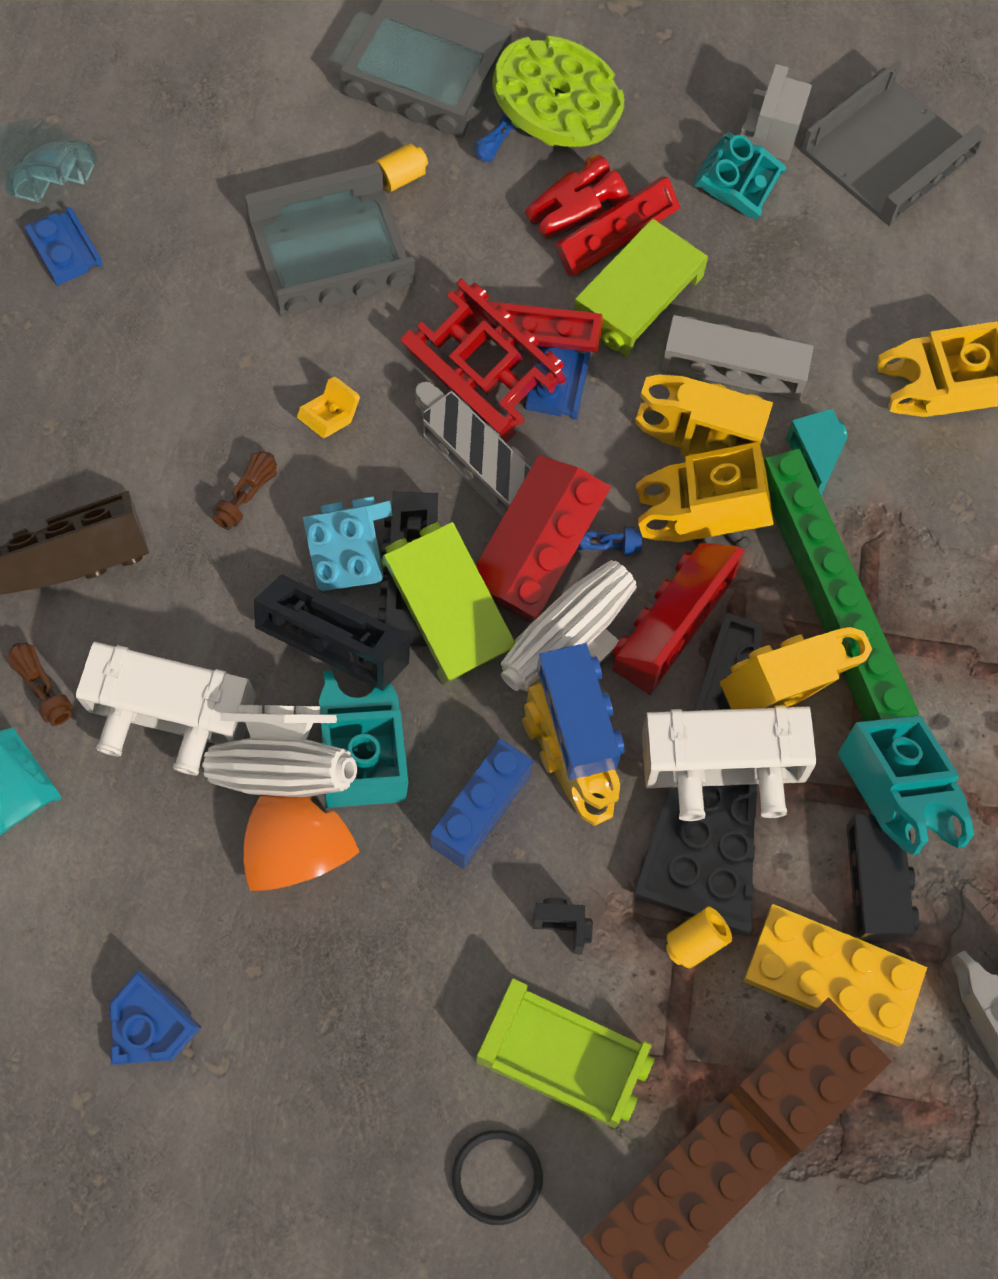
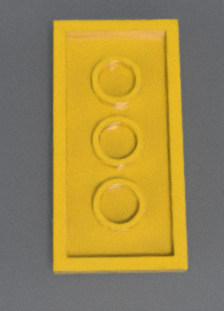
M772 904L767 913L743 982L811 1011H815L829 997L862 1032L899 1047L904 1042L927 967Z

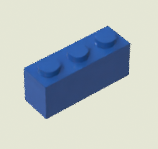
M587 643L539 653L537 671L569 780L617 769L621 757L620 754L625 752L624 743L618 729L613 730L609 717L613 716V708L608 692L602 693L598 679L602 678V673L597 656H590Z
M500 738L431 832V848L464 869L530 778L533 760Z

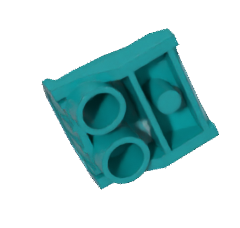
M728 131L707 155L694 178V186L703 188L721 202L756 220L761 216L763 212L761 208L773 186L787 167L762 146L752 144L743 135H733Z
M13 727L0 731V836L53 800L57 802L62 799L55 786Z

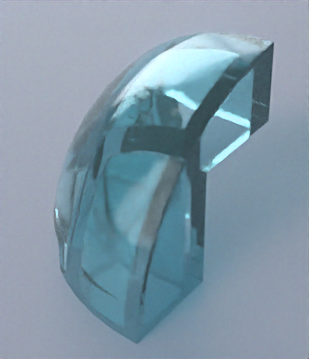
M60 140L38 146L25 154L10 171L6 180L7 193L40 203L50 182L64 185L66 180L85 185L98 159L96 152L90 144L75 140Z

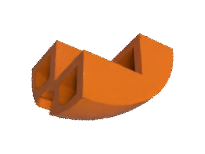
M261 795L250 815L244 838V869L249 890L265 891L298 884L320 876L353 858L360 851L346 824L335 811L323 812L312 802V796Z

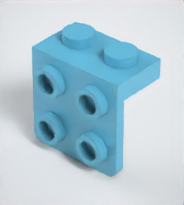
M374 496L351 500L353 507L345 509L343 502L320 506L321 513L303 517L316 586L319 590L326 591L374 584L382 581L384 574L373 521L393 516L390 501L375 503Z

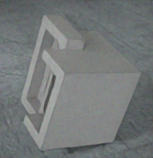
M776 64L767 92L755 89L740 135L748 138L752 144L762 146L774 157L789 161L812 84L787 78L789 67Z

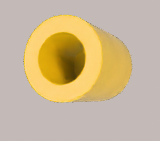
M411 143L373 162H378L383 176V189L387 193H391L426 174V166L428 165L424 151Z
M706 907L667 934L668 944L666 945V950L674 963L683 965L686 968H692L728 945L732 941L731 931L724 918L715 909Z

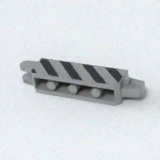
M422 381V383H418L415 389V407L424 418V440L503 517L531 467L526 463L524 456L516 447H509L501 439L499 433L478 417L476 412L452 390L445 395L440 389L434 387V384H431V382Z

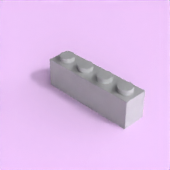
M673 315L661 370L800 400L808 380L814 345L805 344L796 339L787 340L768 336L763 332L736 329L727 324L699 321L690 316L681 317Z

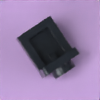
M546 898L543 900V903H536L533 913V929L574 931L573 954L582 955L585 943L592 942L593 931L592 918H585V905L567 904L568 901L562 898Z

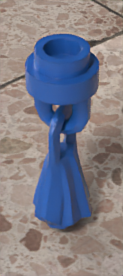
M506 114L491 133L476 141L475 146H473L480 161L492 162L503 140L509 135L511 130L517 128ZM502 128L506 130L503 134L501 132Z
M624 526L623 533L609 534L604 531L587 530L576 551L616 548L622 549L623 556H633L634 553H641V531L635 530V527ZM591 537H600V544L591 543ZM613 539H622V543H614Z

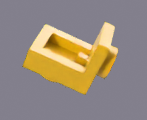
M333 376L328 379L324 394L299 408L297 418L324 439L352 422L360 396L340 379Z

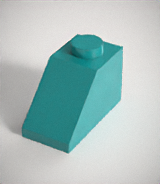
M833 408L792 420L786 436V441L791 451L800 448L820 495H822L847 440L845 424L837 419Z

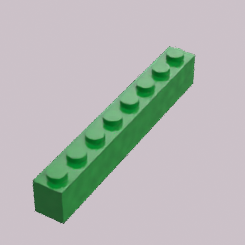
M800 448L765 458L764 465L773 516L824 632L828 633L852 627L864 631L872 647L867 660L856 667L842 672L864 722L918 716L917 706ZM851 637L843 638L842 645L845 648L846 655L851 658L859 656L860 646L857 641Z

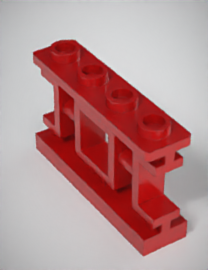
M461 278L456 283L458 289L455 292L451 291L447 295L451 303L457 307L452 315L435 332L421 322L417 326L418 330L415 333L409 330L400 341L419 362L450 391L452 390L460 399H463L476 412V415L499 433L501 439L507 443L516 434L514 428L525 421L521 413L514 407L537 383L552 394L558 383L562 385L566 381L561 370L564 364L551 351H548L546 354L536 347L539 343L538 340L526 328L523 327L521 331L516 329L511 324L514 321L513 317L502 306L498 305L496 308H493L486 301L489 296L478 284L473 282L469 286ZM468 299L497 328L493 329L483 320L470 334L462 325L474 313L465 301ZM451 337H454L460 343L449 355L451 361L458 367L455 371L425 344L428 340L438 349ZM489 337L507 355L483 379L465 360ZM518 345L547 374H542L534 366L520 380L512 370L523 358L514 347ZM502 382L510 391L499 402V405L508 415L504 418L474 390L476 386L489 395Z

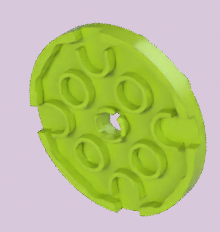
M547 36L545 40L531 41L530 37L516 40L501 53L493 73L492 80L495 97L504 113L511 119L512 124L550 146L583 147L596 144L613 132L624 109L623 90H618L613 80L615 76L613 70L594 52L564 38ZM554 88H558L564 93H558L556 96Z

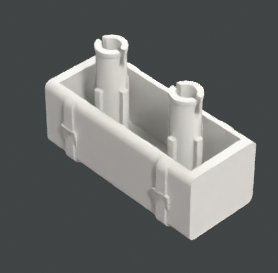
M94 641L77 688L76 698L89 713L107 717L99 743L96 746L98 751L120 757L130 723L182 735L184 737L173 768L181 773L197 776L207 742L220 744L244 739L247 730L246 723L220 721V713H237L238 705H254L256 693L249 679L227 674L226 671L218 669L214 671L132 651L128 647L120 645L115 647Z
M785 705L774 706V708L698 711L671 709L670 712L646 713L642 729L646 788L678 787L679 819L683 821H697L705 818L702 786L759 784L761 816L764 818L783 817L787 815L783 783H805L816 765L811 710L809 706L786 707Z

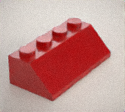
M537 456L475 565L496 604L528 623L539 617L610 491L611 486L579 467L545 456Z
M700 543L692 554L686 551L676 565L675 570L678 573L672 581L665 579L654 596L657 601L651 609L644 607L633 624L636 630L630 638L623 635L612 652L616 656L612 670L651 695L733 583L745 550L739 546Z

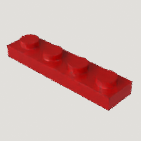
M659 177L555 243L554 245L567 275L575 276L629 242L652 219L660 222L681 207L669 177Z
M468 299L465 301L474 313L462 325L470 334L483 320L493 329L497 328ZM487 301L493 308H496L498 305L502 306L513 317L514 321L511 324L519 331L523 327L526 328L538 340L537 346L598 353L604 320L603 315L600 313Z

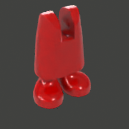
M596 153L586 158L584 169L579 173L569 171L539 195L527 207L525 216L532 224L540 223L539 233L545 239H548L601 214L602 205L600 202L607 200L614 207L628 198L630 194L619 173L616 170L610 172L607 160L602 155Z

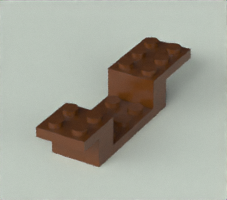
M828 997L580 1242L612 1279H678L709 1247L707 1244L793 1157L803 1152L892 1061Z

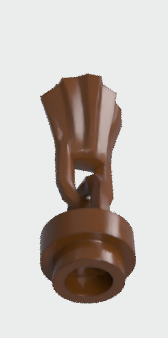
M258 451L251 454L242 478L233 489L232 494L234 498L230 502L218 500L213 507L214 514L212 519L217 525L226 530H230L232 526H238L243 519V514L238 509L239 506L249 502L266 482L277 475V463L272 453ZM245 483L252 487L247 494L244 490L240 492Z
M28 642L14 644L6 656L9 666L22 676L33 694L41 699L43 704L38 710L44 722H50L52 726L65 723L72 716V704L66 695H55L51 690V681L39 662L35 645L28 644ZM40 677L44 685L39 684L36 686L34 680Z

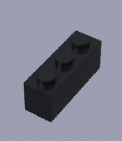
M855 814L846 825L856 938L867 943H905L915 934L919 927L918 908L912 906L911 891L915 887L914 869L912 866H908L907 852L903 851L882 830L873 814ZM909 830V838L911 841V832Z

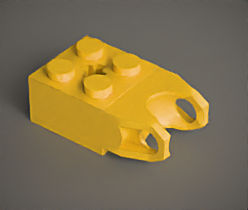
M998 321L931 331L927 337L910 339L895 348L879 354L876 364L878 372L893 377H903L912 383L890 395V403L888 404L890 412L929 417L998 406ZM903 358L893 364H886L892 359ZM912 398L909 402L899 404L903 399Z
M658 374L646 377L640 395L645 403L640 404L635 423L643 432L663 443L681 448L680 455L688 456L754 442H760L761 444L773 402L763 400L758 395L743 394L727 389L721 384H709L684 376ZM657 384L663 385L669 390V398L656 399L649 393V388ZM651 410L657 411L664 415V420L660 424L651 425L644 420V413Z
M760 442L685 456L686 462L664 467L645 476L636 483L640 503L653 506L638 518V525L643 538L655 541L683 542L773 525L768 480ZM650 485H660L665 489L664 492L658 495H649L644 490ZM654 519L668 521L667 525L659 530L647 527V523Z
M852 627L834 630L804 640L801 634L783 641L779 649L773 650L771 645H767L751 652L749 659L731 666L732 673L719 683L731 709L774 708V706L779 705L790 707L801 703L838 680L842 672L863 663L871 653L872 647L865 632ZM851 637L857 641L860 646L859 656L851 658L846 655L845 648L842 645L843 638Z
M538 683L529 687L527 703L524 704L525 717L522 718V722L531 740L536 738L543 750L539 754L546 771L549 774L555 773L570 803L583 820L596 826L613 818L614 804L618 802L620 782L616 771L611 770L569 780L542 685ZM592 794H600L603 796V798H597ZM584 802L599 810L607 806V809L603 814L592 815L585 809Z

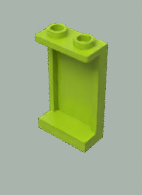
M652 219L577 296L574 311L602 314L604 320L600 338L610 349L619 351L628 357L633 351L636 339L690 282L696 285L703 278L708 256Z
M440 522L431 524L419 532L420 538L410 543L407 542L406 538L390 544L385 548L387 554L380 560L382 567L388 568L439 667L436 673L442 685L509 652L515 645L507 625L453 522L443 527Z
M512 979L480 1048L476 1063L614 1129L621 1119L628 1122L638 1100V1097L631 1094L637 1079L643 1082L646 1081L655 1058L648 1055L652 1044L646 1041L641 1044L527 991L528 985Z

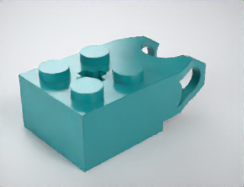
M332 670L323 671V689L318 703L320 714L337 716L336 723H318L320 743L348 750L357 766L356 777L349 784L350 787L348 789L324 794L325 807L405 802L409 782L401 710L399 709L398 695L392 684L390 683L383 691L375 687L367 696L354 698L345 695L339 689Z
M922 716L855 723L837 754L882 830L903 851L911 855L920 854L922 847L929 842L927 828L937 833L943 841L956 848L966 847L974 836V829L966 797L956 782L960 776ZM952 815L957 817L961 824L960 837L955 833ZM911 828H914L916 835L914 844L909 838V830Z

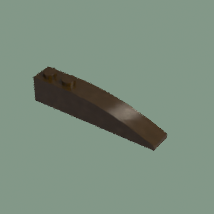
M129 490L46 519L48 526L39 531L28 532L25 528L13 533V538L7 541L6 545L0 547V594L38 589L83 576L87 579L95 578L104 574L109 567L120 563L123 566H128L142 560L143 555L149 554Z

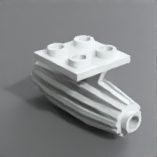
M610 560L574 583L514 640L515 645L501 662L503 669L501 677L505 683L515 691L522 689L528 692L529 687L541 683L537 671L539 653L587 643L590 656L596 655L599 663L604 661L613 652L619 641L606 628L636 590L637 586L636 581L632 577L633 575L623 565H620L619 562Z
M238 705L237 713H220V721L245 722L251 738L210 746L208 748L209 751L205 752V759L202 762L204 776L212 784L247 794L307 797L344 791L350 787L349 784L355 779L357 766L348 750L306 740L313 723H336L337 715L320 714V706H296V714H294V706L264 705V713H262V705Z

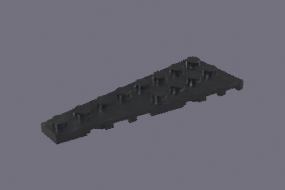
M727 612L725 613L693 711L731 709L719 682L732 673L731 666L749 659L751 652L762 647V624ZM757 784L702 786L706 816L704 819L697 821H683L679 819L678 787L668 788L633 898L688 917H693L706 907H711L724 918L731 932L748 937L752 929L751 912L754 891L752 882L753 860L755 859L754 822L756 818Z

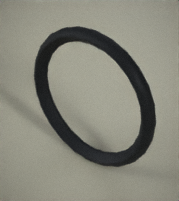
M504 1130L486 1131L468 1140L456 1156L452 1169V1186L460 1206L471 1217L490 1225H505L516 1222L524 1217L535 1206L543 1185V1170L534 1148L522 1137ZM492 1139H503L519 1146L527 1154L534 1171V1184L528 1200L516 1211L502 1216L485 1214L476 1209L467 1200L461 1185V1169L468 1153L480 1143Z

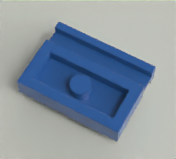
M71 206L66 208L67 212L60 215L54 213L24 226L30 241L56 286L89 272L88 268L97 265L100 267L103 265L99 253Z
M539 346V350L544 354L551 351L564 364L561 370L566 381L562 385L558 383L552 394L537 383L528 393L526 410L560 417L561 414L572 416V419L577 420L591 352L585 351L584 354L575 352V350ZM535 363V367L542 374L546 375L547 372L539 364Z

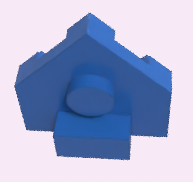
M137 971L109 1003L113 1047H110L111 1065L174 1060L202 1028L190 1016L192 1012L163 985H157L143 971Z

